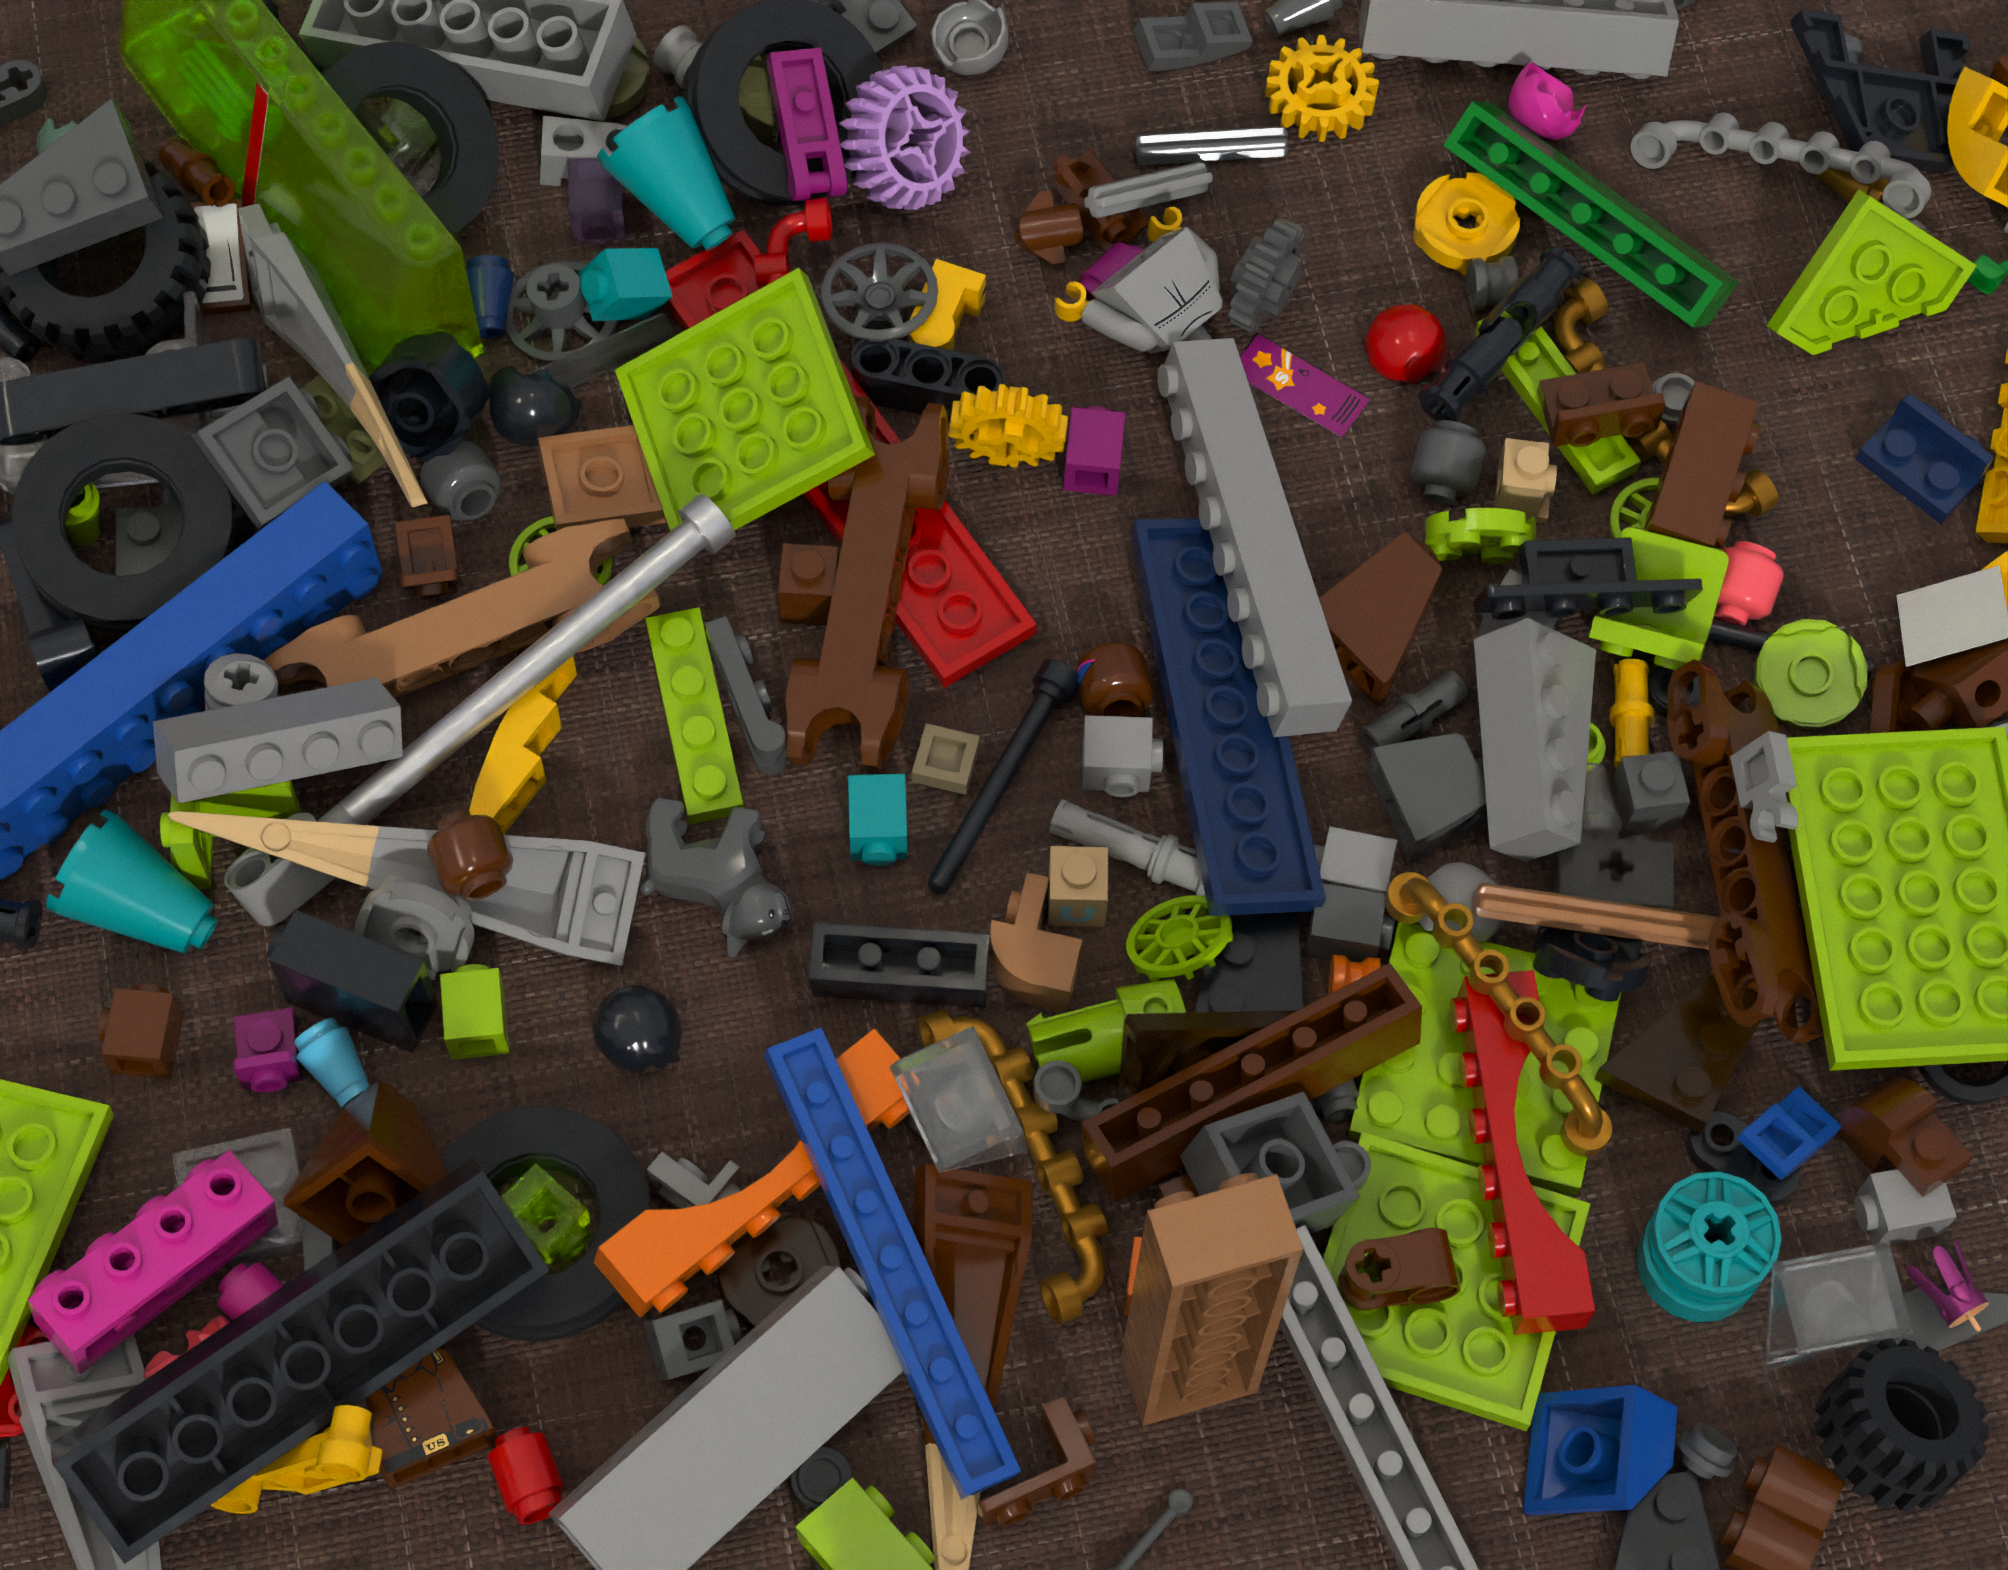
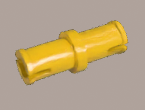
M1624 659L1619 661V665L1615 663L1613 666L1615 704L1610 707L1609 722L1615 728L1614 767L1616 769L1623 757L1649 754V727L1654 723V708L1648 704L1649 665L1639 659Z

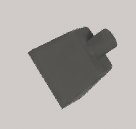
M1452 733L1373 748L1367 773L1409 863L1418 861L1487 821L1483 756L1474 759L1464 736L1461 734Z

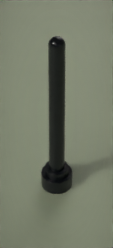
M1045 659L1032 679L1035 686L1032 690V694L1035 697L928 879V887L933 893L943 894L948 891L1052 711L1060 709L1064 703H1070L1078 691V673L1066 664L1053 659Z

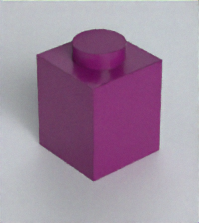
M1103 406L1071 408L1064 491L1117 496L1126 412L1112 411Z

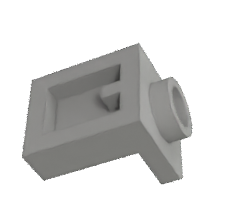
M661 1152L647 1168L650 1190L676 1209L712 1203L742 1191L740 1189L742 1186L741 1167L731 1160L709 1186L706 1184L708 1181L706 1175L685 1158H680L676 1162Z

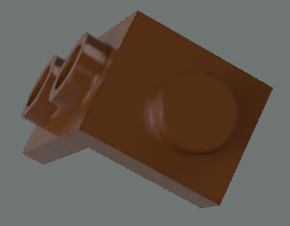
M1065 1396L1043 1405L1041 1413L1042 1426L1061 1465L978 1503V1517L982 1526H987L997 1521L1001 1528L1010 1526L1032 1514L1031 1505L1051 1496L1054 1497L1056 1502L1065 1501L1080 1494L1089 1487L1087 1480L1094 1477L1096 1461L1089 1446L1095 1443V1437L1083 1411L1079 1409L1072 1412Z

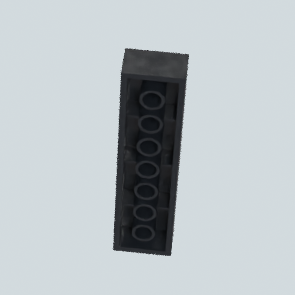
M471 1158L50 1444L52 1464L120 1559L126 1564L332 1421L333 1411L336 1406H355L550 1270L474 1158Z

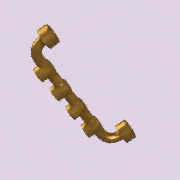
M1583 278L1575 287L1565 290L1564 297L1566 303L1558 310L1553 322L1555 338L1561 349L1566 353L1564 358L1576 374L1607 368L1598 347L1590 341L1584 342L1575 330L1576 321L1583 325H1590L1608 312L1607 300L1602 290L1591 279ZM1660 420L1658 428H1654L1642 436L1626 437V440L1642 462L1656 456L1664 465L1672 435L1666 424ZM1752 469L1746 473L1737 501L1735 503L1728 501L1724 516H1736L1747 512L1754 517H1760L1775 507L1779 502V496L1771 479L1759 469Z
M1405 872L1396 876L1391 881L1385 895V906L1388 913L1395 920L1407 924L1419 922L1426 915L1429 916L1434 923L1432 931L1435 940L1443 947L1453 948L1469 969L1468 982L1472 989L1480 994L1490 996L1505 1016L1503 1025L1507 1035L1515 1041L1525 1042L1541 1064L1539 1073L1542 1081L1550 1088L1560 1089L1574 1109L1569 1112L1563 1121L1560 1131L1565 1147L1573 1154L1583 1157L1599 1153L1612 1135V1123L1606 1112L1599 1107L1595 1096L1578 1074L1582 1067V1059L1579 1052L1567 1044L1556 1045L1542 1027L1546 1016L1543 1005L1535 998L1519 997L1506 980L1509 973L1507 958L1497 950H1484L1471 934L1470 930L1474 919L1471 911L1465 905L1460 903L1448 904L1439 891L1421 874ZM1445 921L1456 922L1461 927V930H1451L1446 926ZM1480 968H1491L1497 977H1487ZM1516 1014L1527 1015L1533 1024L1525 1025L1517 1019ZM1560 1061L1564 1063L1569 1072H1559L1555 1069L1552 1062Z
M944 1009L920 1016L918 1018L920 1038L932 1060L937 1061L958 1053L959 1040L961 1039L972 1040L982 1049L986 1058V1067L990 1080L994 1087L1002 1092L1011 1111L1010 1117L1014 1131L1022 1143H1026L1035 1162L1038 1182L1044 1193L1051 1196L1060 1215V1226L1064 1238L1071 1248L1076 1249L1082 1264L1081 1273L1074 1280L1067 1272L1063 1271L1040 1281L1039 1288L1044 1307L1056 1325H1061L1081 1317L1083 1314L1082 1302L1097 1292L1104 1279L1106 1264L1097 1239L1107 1236V1222L1102 1210L1096 1203L1093 1202L1086 1206H1081L1073 1189V1186L1083 1181V1174L1078 1159L1071 1150L1059 1154L1056 1153L1048 1134L1058 1129L1056 1114L1044 1110L1036 1101L1032 1102L1023 1082L1033 1078V1067L1027 1052L1021 1046L1008 1050L995 1028L982 1019L970 1016L950 1018Z

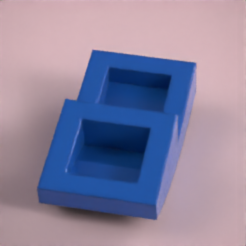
M1798 1086L1779 1104L1774 1103L1743 1130L1737 1139L1782 1180L1832 1140L1842 1126Z

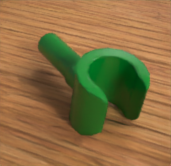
M1981 255L1974 264L1977 267L1967 281L1984 294H1992L2005 277L2008 276V260L1998 264L1988 255Z

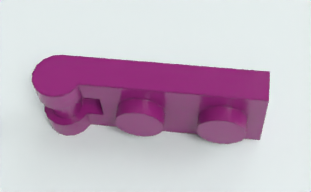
M821 47L769 53L766 64L788 172L787 184L791 200L810 199L811 194L826 192L828 197L846 195V172ZM822 158L823 171L809 173L806 159Z

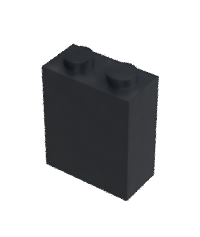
M296 909L287 926H279L269 943L268 961L287 1003L326 1019L335 1018L338 1024L410 1053L414 1052L438 1005L424 960Z

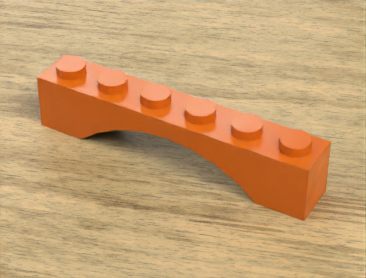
M875 1028L836 1058L869 1133L882 1122L888 1129L892 1128L915 1107L911 1099L921 1081ZM801 1139L796 1147L770 1173L740 1192L712 1203L698 1206L643 1211L598 1247L593 1263L639 1318L653 1307L659 1313H663L685 1295L688 1288L684 1285V1282L696 1272L702 1269L706 1275H710L735 1253L730 1246L746 1232L753 1238L759 1236L780 1217L781 1214L776 1209L792 1195L798 1201H801L821 1185Z

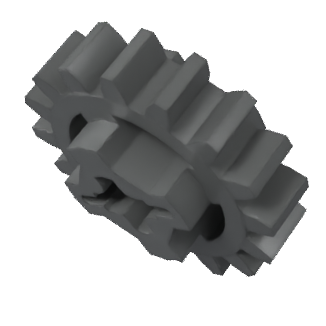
M1281 217L1280 220L1276 219L1272 228H1267L1263 238L1256 235L1251 239L1246 252L1236 264L1230 279L1233 281L1230 293L1235 295L1230 302L1232 307L1228 314L1230 323L1253 333L1254 330L1258 331L1262 322L1266 323L1270 313L1278 316L1283 311L1287 300L1298 286L1303 274L1301 265L1304 258L1299 255L1304 247L1301 245L1306 236V233L1303 232L1304 228Z

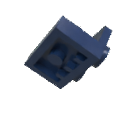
M1906 394L1900 400L1893 416L1860 449L1855 460L1938 523L1942 524L1980 484L1993 457L1984 450L1978 440L1972 436L1964 435L1944 420L1934 407L1920 402L1911 394Z

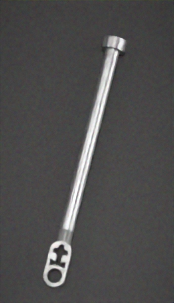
M699 493L678 510V514L683 521L407 746L403 750L402 758L390 760L318 820L306 812L296 813L286 819L367 825L703 548L711 554H715L736 537V533L728 519L706 495ZM249 848L228 867L224 876V883L259 925L271 926L290 916L295 909L297 910L335 877Z

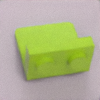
M1636 527L1625 528L1620 533L1619 538L1631 537L1637 581L1701 579L1703 591L1687 604L1686 609L1671 614H1656L1653 612L1652 607L1633 608V611L1617 616H1603L1598 611L1594 616L1589 637L1601 640L1599 649L1616 655L1631 657L1633 649L1654 654L1653 663L1673 670L1678 669L1693 659L1701 661L1729 563L1728 554L1718 548Z
M291 780L178 803L171 794L170 812H162L160 818L161 842L163 847H170L171 864L177 870H180L198 889H212L213 837L216 836L172 821L167 814L173 811L286 819L296 813H302Z

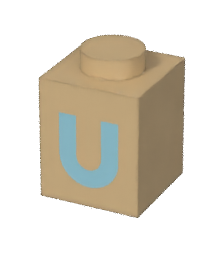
M1050 846L1048 926L1105 927L1108 904V847Z

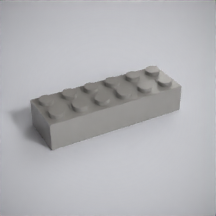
M312 0L299 35L312 59L322 70H325L350 52L370 44L382 42L414 44L441 55L457 66L476 86L484 100L604 122L636 37V32L623 0Z

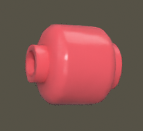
M1736 541L1733 547L1723 548L1722 550L1729 556V563L1714 616L1719 620L1746 626L1748 620H1762L1772 612L1784 578L1782 567L1775 562L1776 554L1766 547L1747 541Z

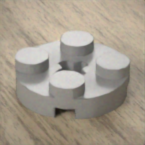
M398 875L384 878L381 886L366 896L355 921L356 934L424 960L430 980L435 979L437 972L451 969V973H454L458 967L465 965L474 942L475 934L474 927L469 919L471 907L466 900L457 895H446L429 886L412 883L409 879ZM410 928L421 932V935L417 936L410 933Z

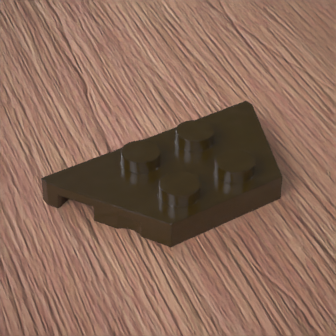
M1298 1010L1127 1014L1123 1026L1118 1102L1126 1100Z

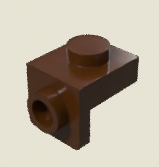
M451 515L395 522L402 576H400L402 587H415L416 597L449 593L448 583L460 581Z

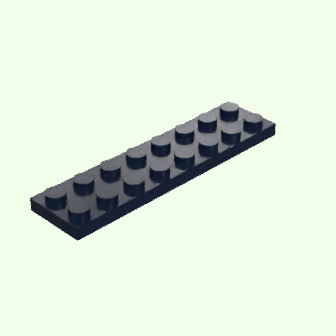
M1199 518L1134 519L1129 533L1209 915L1314 911V908L1324 905L1326 897L1289 736L1273 737L1267 716L1264 717L1259 712L1257 705V683L1252 669H1248L1243 661L1242 635L1238 623L1233 622L1228 613V591L1223 575H1218L1214 568V546L1209 530L1203 529Z

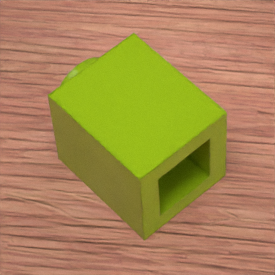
M469 964L458 967L454 973L440 974L444 1040L451 1060L510 1054L505 987L499 968L489 969L485 965Z

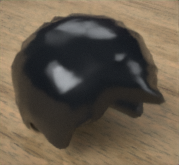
M508 366L499 369L491 377L489 385L491 420L498 433L509 443L529 448L538 447V438L563 434L578 418L581 400L574 397L570 388L560 386L554 382L546 369H541L536 374L525 376L520 374L515 367Z
M632 985L617 988L602 1000L595 1013L591 1029L597 1049L613 1066L628 1070L632 1074L641 1073L651 1065L663 1069L668 1066V1063L681 1060L678 1054L682 1037L681 1021L675 1006L664 994L643 985Z

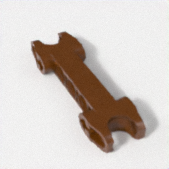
M855 396L856 405L875 455L828 480L830 498L832 500L850 501L821 657L820 659L795 658L789 674L785 695L787 758L792 765L808 767L810 761L814 758L816 747L823 733L834 725L850 723L861 728V765L867 769L868 774H883L895 743L904 727L910 690L908 670L887 667L916 508L940 510L946 495L950 473L948 461V414L943 404L928 403L912 436L900 443L886 444L875 439L877 422L875 419V408L870 404V398Z
M1693 659L1672 673L1667 693V725L1674 753L1680 758L1692 762L1721 915L1711 928L1708 938L1713 974L1725 1008L1738 1024L1751 1027L1758 1021L1770 1018L1774 1014L1780 1031L1792 1042L1803 1045L1824 1034L1808 941L1803 934L1783 828L1775 826L1777 840L1773 843L1753 837L1750 829V819L1753 810L1740 807L1730 759L1731 755L1767 731L1780 733V729L1767 695L1756 684L1744 680L1739 686L1723 693L1715 671L1705 663ZM1695 677H1699L1700 702L1689 706L1686 701L1687 687ZM1750 697L1752 701L1750 713H1742L1738 710V707L1746 698ZM1745 989H1754L1758 992L1757 1000L1751 1008L1745 1010L1743 1006ZM1806 996L1811 1002L1812 1012L1807 1023L1798 1028L1795 1001L1800 997Z

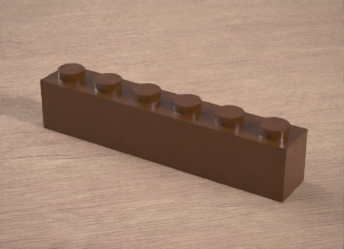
M1391 963L1081 1122L1085 1159L1114 1203L1185 1167L1180 1155L1205 1125L1301 1092H1305L1308 1100L1311 1101L1420 1044L1422 1005Z

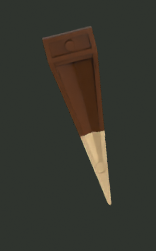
M924 1164L915 1170L914 1228L912 1230L995 1412L1010 1333L1032 1242V1181ZM923 1416L933 1554L935 1557L934 1567L935 1570H969L981 1492L965 1499H960Z

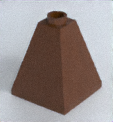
M379 1080L345 1106L285 1194L283 1205L342 1245H345L448 1174L416 1106L400 1095L396 1088Z

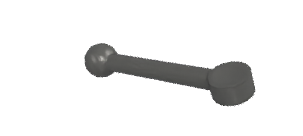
M1176 1489L1171 1492L1167 1501L1168 1507L1115 1567H1108L1105 1570H1129L1176 1516H1182L1189 1512L1193 1502L1191 1494L1185 1489Z

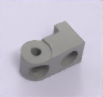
M543 116L540 185L561 186V178L591 181L597 179L606 184L622 185L601 166L596 157L602 148L610 156L618 148L613 138L627 126L618 123Z

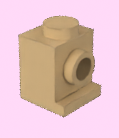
M1505 438L1496 469L1493 508L1522 511L1526 514V521L1534 517L1536 522L1547 524L1549 500L1554 495L1557 476V465L1549 464V443Z

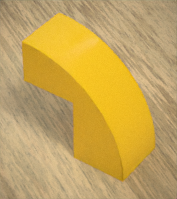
M1964 66L1955 86L1948 114L1947 134L1950 154L1960 176L1970 187L1980 194L2008 207V146L1998 142L2008 125V87Z

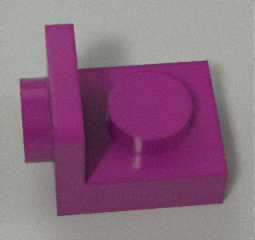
M292 1008L234 1016L237 1058L233 1060L234 1072L243 1090L252 1089L259 1093H270L284 1089L287 1083L302 1081L301 1063L296 1059L299 1051L294 1044L295 1039L298 1037L296 1015Z

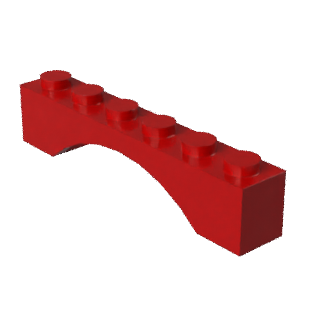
M1534 970L1508 973L1506 980L1520 998L1532 997L1539 1001ZM1486 974L1487 977H1497L1496 974ZM1464 976L1457 997L1450 999V1018L1454 1033L1463 1034L1466 1053H1460L1459 1071L1463 1088H1472L1475 1108L1469 1109V1131L1472 1143L1481 1144L1485 1165H1479L1478 1183L1482 1200L1491 1201L1494 1222L1488 1223V1243L1492 1258H1501L1504 1280H1499L1497 1286L1501 1315L1503 1317L1511 1316L1514 1335L1586 1328L1595 1313V1306L1585 1252L1561 1231L1541 1205L1525 1173L1517 1144L1514 1109L1518 1080L1524 1062L1531 1050L1525 1042L1515 1041L1507 1035L1503 1025L1505 1016L1489 995H1483L1474 991L1468 982V976ZM1516 1014L1517 1019L1525 1025L1533 1024L1527 1015Z

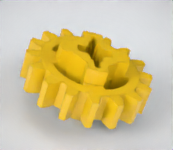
M1319 35L1316 45L1311 46L1303 37L1298 38L1295 52L1284 46L1280 50L1279 61L1272 60L1270 63L1265 88V97L1270 98L1269 112L1270 114L1282 113L1280 126L1288 128L1293 124L1298 125V137L1302 139L1310 130L1317 132L1319 142H1325L1327 132L1334 131L1340 139L1346 138L1348 125L1360 130L1363 128L1365 116H1372L1379 86V80L1373 78L1375 68L1373 62L1361 64V49L1357 48L1348 53L1344 50L1345 39L1342 38L1334 46L1327 45L1324 35ZM1289 81L1293 82L1292 91H1293L1295 94H1292L1291 91H1290V89H1289V85H1288V82H1289ZM1352 85L1355 91L1354 96L1350 93Z
M999 384L998 391L991 392L984 386H978L977 395L964 391L961 393L960 401H953L948 435L951 438H956L955 447L957 449L970 448L969 457L973 459L984 455L989 457L988 462L991 465L1007 466L1009 464L1011 467L1017 468L1019 461H1025L1034 467L1038 466L1039 457L1044 460L1053 461L1055 460L1056 452L1064 451L1068 416L1061 415L1062 406L1060 404L1047 405V395L1029 396L1028 388L1010 386L1008 389L1006 385Z

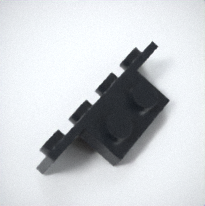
M1631 537L1524 541L1518 547L1523 585L1488 586L1473 601L1474 613H1492V618L1496 620L1516 619L1530 611H1546L1547 617L1564 618L1576 615L1580 610L1599 609L1600 615L1617 616L1633 611V608L1652 607L1653 612L1656 614H1671L1686 609L1687 604L1703 591L1701 579L1637 581Z

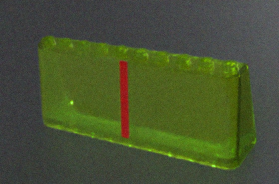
M122 0L118 45L125 66L179 135L194 150H201L210 155L216 161L218 170L231 178L235 185V194L232 199L242 198L244 207L260 204L268 223L277 222L281 233L285 232L317 268L358 357L369 376L397 343L414 335H431L437 331L446 332L452 335L457 343L467 350L473 358L484 353L461 246L261 0Z

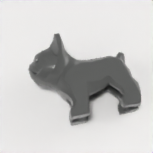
M656 798L649 811L645 827L648 840L647 873L640 886L642 894L647 896L656 890L669 898L704 903L717 908L722 917V934H727L728 957L732 958L737 957L739 950L748 941L772 938L781 927H785L792 916L790 898L779 887L771 884L764 877L755 855L765 844V831L760 830L762 817L759 811L733 807L720 838L707 839L685 845L682 838L686 837L689 825L688 821H680L684 812L683 802Z

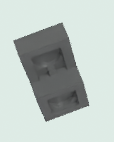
M1238 2L1192 3L1186 16L1139 18L1133 30L1148 71L1184 68L1215 61L1250 48L1253 42Z

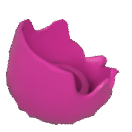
M1529 62L1519 73L1508 98V111L1513 119L1538 137L1553 141L1573 134L1581 124L1586 108L1585 104L1580 110L1574 111L1571 88L1542 70L1534 62Z

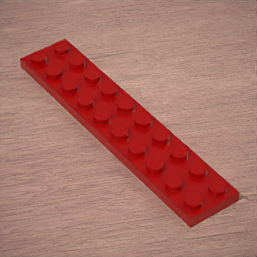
M744 229L733 234L710 251L704 250L665 271L673 296L665 305L684 331L763 288L757 286L754 269V256L762 253ZM840 360L853 397L869 398ZM870 400V404L875 408V419L877 422L875 439L886 444L900 443L901 440ZM828 481L803 493V495L839 545L842 546L850 501L832 500L828 493ZM945 500L940 510L916 508L895 622L942 687L945 688L1036 635L1037 624Z

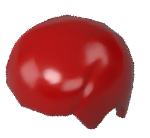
M1395 305L1378 314L1371 322L1364 348L1372 369L1388 380H1401L1411 384H1418L1429 373L1442 371L1448 352V341L1446 333L1436 315L1420 305Z

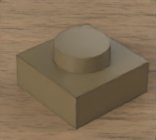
M926 723L912 769V782L966 795L980 747V736Z

